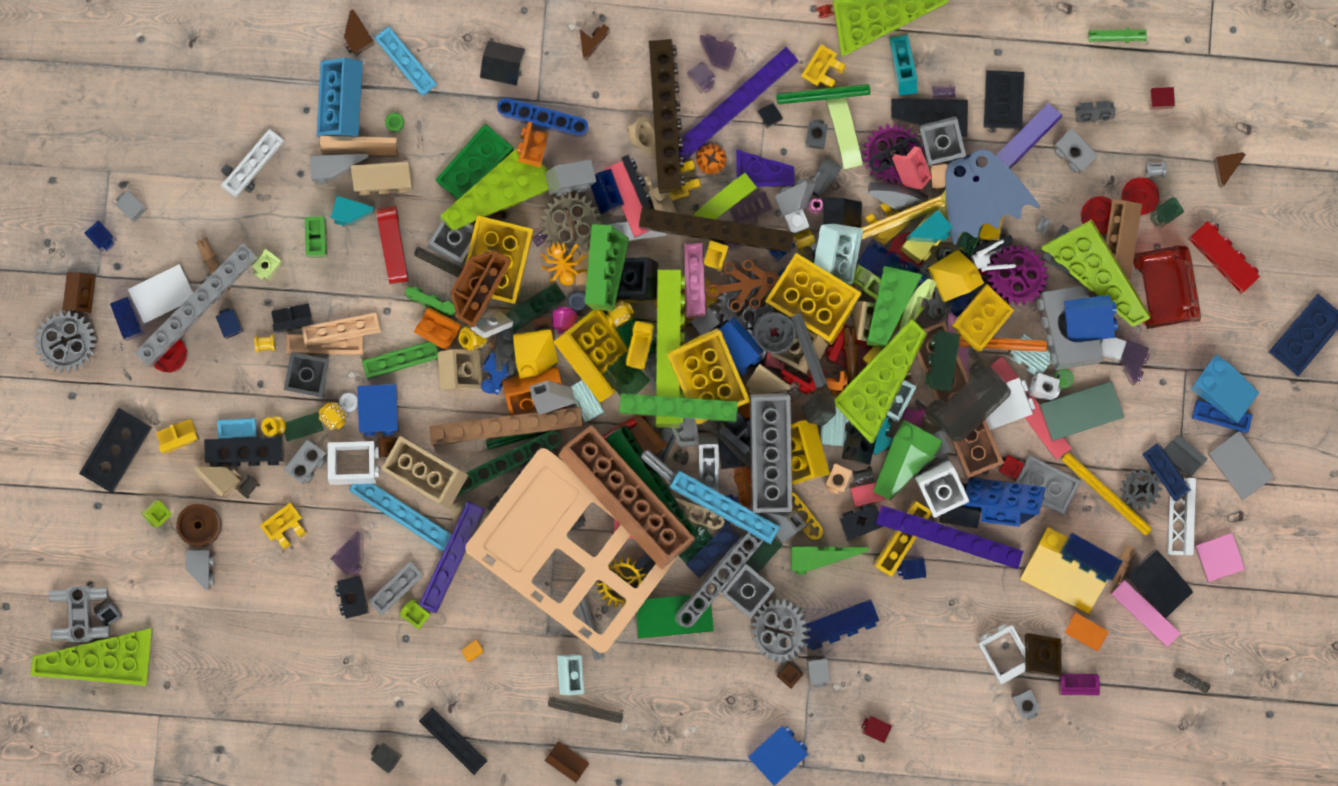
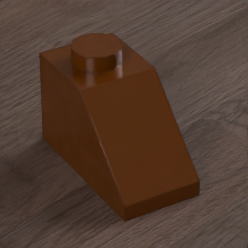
M352 9L349 12L344 34L346 40L344 46L349 53L353 52L357 56L375 45V43Z

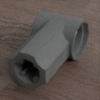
M826 157L813 179L816 183L813 194L821 198L842 167Z

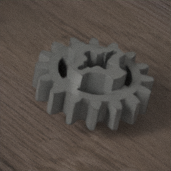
M1140 468L1138 473L1135 469L1131 470L1132 476L1126 474L1127 480H1121L1124 487L1119 488L1120 491H1124L1121 498H1127L1125 504L1132 503V509H1135L1138 505L1139 510H1143L1144 505L1147 509L1151 508L1150 503L1156 505L1155 498H1161L1157 493L1162 490V488L1158 487L1161 481L1155 480L1157 475L1153 474L1151 476L1149 469L1143 473V468ZM1142 476L1146 477V479L1139 481L1135 477ZM1129 484L1132 486L1131 494H1129ZM1146 484L1143 488L1144 493L1136 494L1139 490L1137 486ZM1151 484L1153 485V494L1150 492ZM1138 497H1143V498H1144L1145 500H1147V501H1145V502H1138V501H1135V500H1136Z

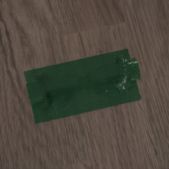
M702 525L695 528L696 536L689 548L678 556L686 564L694 559L696 554L713 538Z

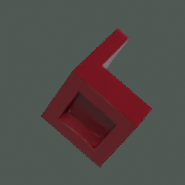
M1174 87L1151 89L1150 110L1172 109L1175 106Z

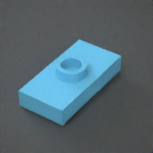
M256 418L217 420L218 439L257 438Z

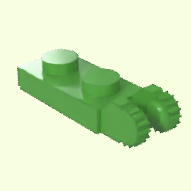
M407 287L405 291L406 298L450 317L456 314L453 303L451 304L449 301L442 303L439 297L432 294L427 296L418 287Z

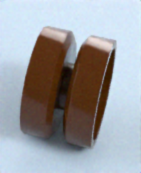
M193 504L180 512L176 528L178 535L184 542L192 546L204 547L218 539L222 531V521L215 509L204 504ZM198 521L202 524L201 528H196V524H199Z

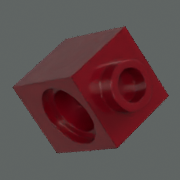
M872 716L869 719L865 718L861 726L863 734L882 743H885L892 728V725Z

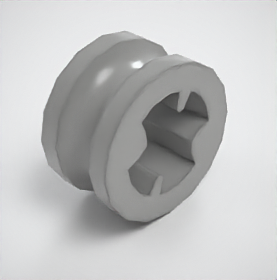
M1045 216L1041 217L1035 230L1036 232L1041 231L1043 235H1045L1051 219L1046 220Z

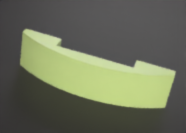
M846 98L827 99L826 102L834 126L844 170L862 166L860 149Z
M927 279L914 292L905 308L900 331L911 319H916L923 298L931 300L937 282Z

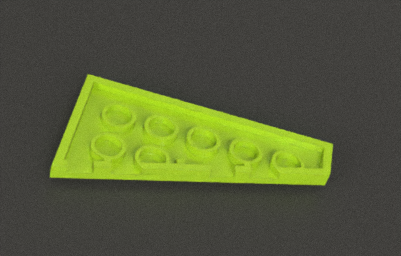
M834 0L832 3L841 58L948 4V0Z
M515 149L440 215V219L452 231L474 223L477 215L488 217L493 213L525 202L534 196L542 195L549 191L545 175L549 170L543 164L539 168L518 162L520 154H517V149Z
M1092 220L1041 247L1045 252L1052 255L1055 261L1066 267L1070 271L1069 273L1090 291H1094L1098 296L1110 295L1111 301L1116 304V313L1132 327L1150 319L1149 312Z
M913 319L832 402L870 443L874 442L927 335Z
M153 628L33 656L31 676L147 686Z

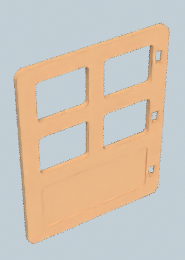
M543 448L537 451L466 544L465 550L468 555L595 651L605 653L678 557L663 569L655 564L639 587L633 588L608 568L609 563L631 536L621 524L596 557H592L568 539L567 533L589 504L594 503L613 518L614 516L565 462L549 450ZM555 549H560L585 569L583 575L561 603L555 602L531 582ZM487 554L496 560L493 566L483 560ZM597 580H601L626 599L624 607L601 635L573 615L575 608ZM534 591H537L544 597L541 603L531 596ZM582 627L592 633L589 639L579 632Z

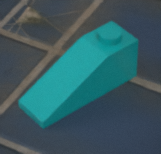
M908 35L889 37L898 95L918 93V79Z

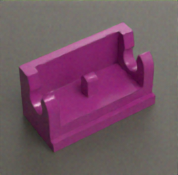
M1062 674L1059 677V695H1100V677L1098 674Z

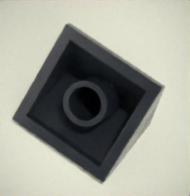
M488 41L482 58L480 78L517 86L525 49Z

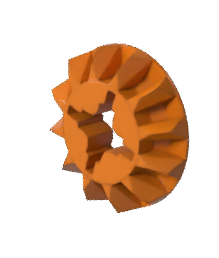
M705 145L697 153V166L706 174H717L726 165L725 151L719 145ZM714 152H716L715 160H717V162H711V164L707 166L708 159L706 158V156H711Z

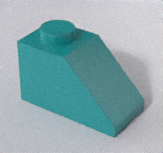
M337 196L330 218L334 220V224L345 227V224L352 225L373 214L375 208Z
M937 210L907 237V240L936 243L938 240H941L943 242L951 235L949 231L953 226Z

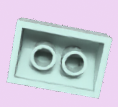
M838 224L821 225L814 264L846 284H853L863 229Z

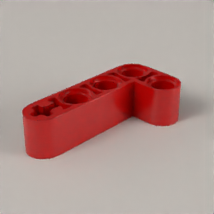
M397 206L378 208L376 212L389 284L408 282Z

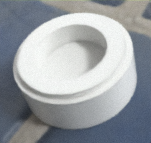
M345 393L340 397L339 405L346 412H353L358 407V398L352 393Z

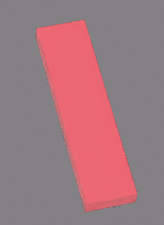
M621 161L604 168L634 238L650 232L639 229L641 209L643 207L623 162Z

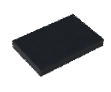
M986 70L983 128L1022 129L1024 72Z

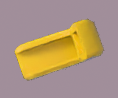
M640 321L635 322L626 360L628 367L641 370L645 368L654 332L653 324Z

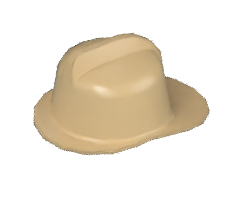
M640 117L636 123L627 127L629 140L633 146L642 148L650 157L656 158L654 125L647 117Z

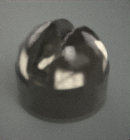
M678 449L674 453L672 460L686 465L689 454L687 451H685V454L681 453L682 449Z

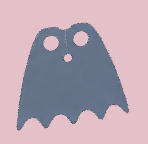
M986 149L973 152L967 159L952 161L947 167L946 204L949 223L953 226L950 231L954 245L957 243L958 237L962 232H968L977 238L980 227L985 223L999 228L1003 215L1008 214L1020 219L1024 205L1040 208L1038 202L1020 179L996 155ZM980 156L988 159V164L983 168L976 165V159ZM963 166L966 169L965 175L962 177L955 176V167ZM974 176H979L978 182L973 181Z

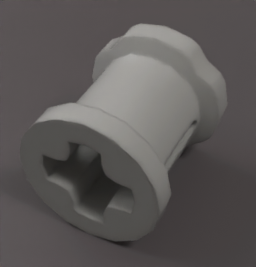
M1146 161V178H1150V176L1166 178V161H1162V163Z

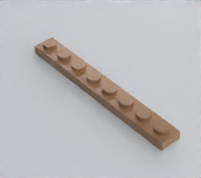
M581 407L553 410L541 415L537 412L429 426L431 445L434 446L583 427Z

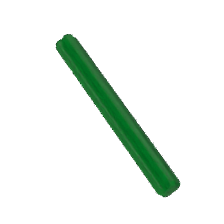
M869 84L779 93L776 94V101L780 105L870 95L871 91Z

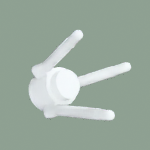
M1000 240L971 255V261L977 269L981 268V271L984 272L987 270L1016 267L1015 264L987 266L990 263L989 257L995 255L996 252H1001L1003 247L991 252L989 251L1004 243V240Z

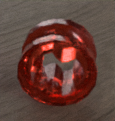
M829 4L816 8V11L819 12L818 18L822 19L833 16L835 14L831 10L833 5Z

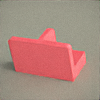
M914 147L907 156L894 155L892 157L904 187L923 189L932 178L920 147Z

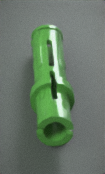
M1125 28V30H1089L1088 41L1146 42L1147 30H1129V28Z

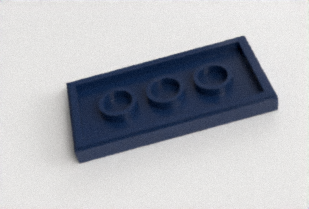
M1316 294L1268 353L1298 377L1338 330V310L1322 296Z

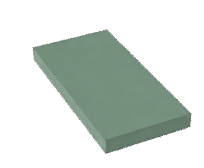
M1112 381L1039 405L1051 441L1124 418Z

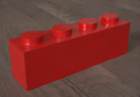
M1207 221L1188 240L1242 294L1260 278L1259 271L1253 264L1249 265L1244 260L1246 259L1244 254L1239 250L1236 251L1231 246L1232 242L1226 236L1222 237L1218 233L1219 229L1214 223Z

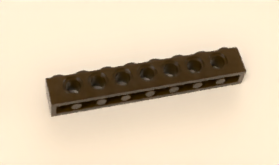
M672 39L649 41L658 191L659 194L682 192V186H685V174L681 175V167H684V157L680 156V149H683L682 137H679L678 130H682L681 119L677 117V112H681L680 100H676V93H679V82H675V75H678V64L674 63V56H677V47L673 45ZM662 57L669 59L666 64L659 63ZM662 76L670 77V80L666 83L660 81ZM664 94L671 95V99L668 101H663L661 97ZM669 112L672 114V117L669 120H665L662 118L663 114ZM667 131H672L674 133V135L671 138H665L663 136L664 133ZM671 149L675 151V154L672 157H667L665 152ZM669 168H674L676 173L669 176L666 174V171Z
M647 208L641 209L639 229L785 253H791L794 232Z

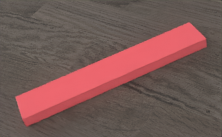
M1003 356L987 367L999 385L1019 378ZM1026 391L1028 398L1033 399L1036 409H1033L1034 413L1024 418L1055 460H1057L1072 448L1065 438L1051 441L1040 406L1034 397L1028 395L1029 391Z

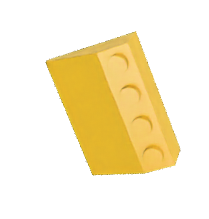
M477 215L466 263L471 257L494 250L511 259L508 270L493 299L517 304L535 229Z
M796 253L765 302L768 306L789 319L793 315L801 313L807 330L832 345L862 293Z
M593 309L553 342L601 403L618 391L641 369L626 365L629 351L618 335L616 327L609 325L603 310Z
M719 329L703 334L667 353L685 398L738 402L737 407L750 402ZM695 419L697 425L707 421L702 419Z
M1046 527L1020 580L1089 614L1117 562Z

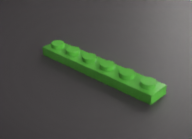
M621 393L619 413L736 422L738 402Z

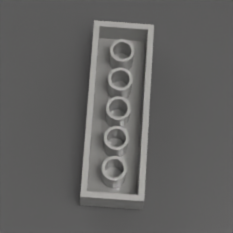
M788 393L750 394L753 513L792 512L790 395Z

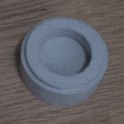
M580 292L572 293L568 298L569 307L573 308L575 312L584 310L586 307L585 295Z

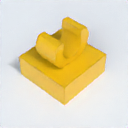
M809 229L797 233L793 237L795 246L802 254L805 253L803 250L805 246L809 245L811 249V244L816 243Z

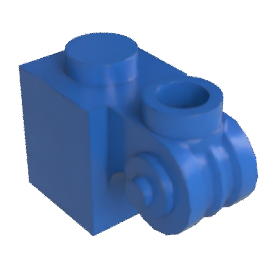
M489 352L481 369L490 374V380H483L481 382V389L485 393L498 395L503 387L500 384L504 377L508 378L509 376L507 374V364H504L501 372L496 371L495 353Z

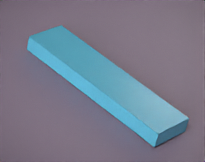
M389 26L374 37L422 97L437 86V83Z

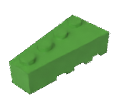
M592 224L585 304L594 310L614 311L629 238L612 225Z
M884 266L867 345L880 348L886 347L921 280L922 274Z

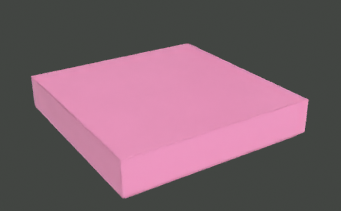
M1232 533L1195 545L1208 582L1245 570Z

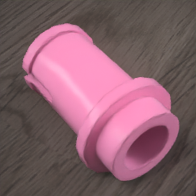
M815 198L810 201L808 209L812 214H819L823 211L822 200ZM813 204H818L819 208L815 209Z

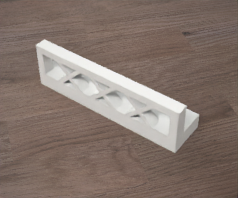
M1184 478L1192 490L1185 495L1184 500L1182 498L1179 499L1184 504V510L1180 514L1174 510V504L1177 501H1174L1169 494L1167 555L1191 556L1194 553L1196 478ZM1177 519L1184 524V529L1179 534L1173 529V523ZM1177 538L1183 543V551H1172V543Z

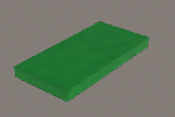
M485 123L435 181L458 200L514 150V147Z
M691 595L646 599L635 613L637 639L714 632L712 605H709L692 626L683 627L676 623L675 615ZM699 598L694 601V606L698 609L702 605ZM684 613L681 617L683 623L689 621L687 613Z

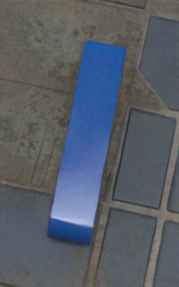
M503 98L497 104L499 114L507 119L526 124L532 122L533 126L575 137H584L588 133V123L581 117L509 98ZM502 105H511V110L503 112L501 110ZM522 109H528L530 114L527 117H521L519 112ZM542 113L548 115V119L545 122L538 120V116ZM558 119H565L567 121L564 127L557 126L556 122ZM576 124H584L585 129L582 132H577L574 129Z

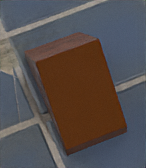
M1244 152L1218 156L1213 159L1219 187L1225 186L1246 154Z

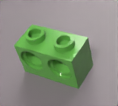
M324 216L305 217L306 256L308 258L327 257V226Z

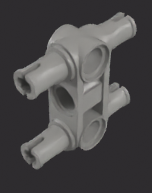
M71 586L66 588V590L49 591V602L67 601L69 618L68 628L51 629V641L90 642L93 638L110 637V626L93 627L91 625L90 607L91 600L109 598L108 588ZM78 589L83 592V597L80 600H77L74 596ZM79 628H82L85 632L82 639H79L76 635V631Z

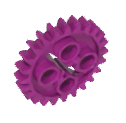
M894 123L893 128L886 124L885 130L879 126V133L873 130L872 134L874 137L868 136L867 140L870 143H864L863 145L868 150L862 151V154L867 155L862 161L869 163L874 155L882 152L877 149L878 143H885L888 149L890 148L889 138L892 139L894 146L897 139L915 138L917 133L910 135L911 128L904 131V125L898 129L896 123ZM908 142V147L901 148L904 156L907 155L905 151L912 150L916 146L915 143ZM893 150L894 153H898L897 155H900V153L897 150ZM885 154L882 155L884 157L883 160H874L875 163L873 164V167H878V169L881 168L880 163L883 161H887ZM869 164L865 166V169H869ZM894 166L881 173L871 171L869 174L870 176L876 174V181L881 177L883 178L882 182L889 180V183H893L896 180L899 185L901 182L898 171L894 170Z
M1019 244L1015 249L1010 245L1008 251L1003 247L1001 253H995L996 258H991L990 262L992 264H988V266L1005 265V263L1014 264L1013 259H1019L1022 262L1021 266L1016 265L1015 268L996 269L986 273V276L991 277L987 280V283L993 284L991 288L996 290V293L1001 295L1003 300L1007 299L1008 305L1012 301H1014L1016 307L1020 301L1023 306L1026 305L1027 300L1033 303V297L1038 299L1040 297L1039 293L1044 292L1043 287H1046L1048 284L1044 281L1049 277V275L1044 274L1048 267H1042L1045 260L1039 261L1040 254L1034 256V249L1028 252L1027 246L1021 250ZM1005 271L1008 274V278H1002L999 272ZM1019 273L1021 276L1016 278L1014 275ZM1026 273L1034 274L1035 279H1029ZM1013 285L1020 286L1022 291L1016 292L1013 289Z

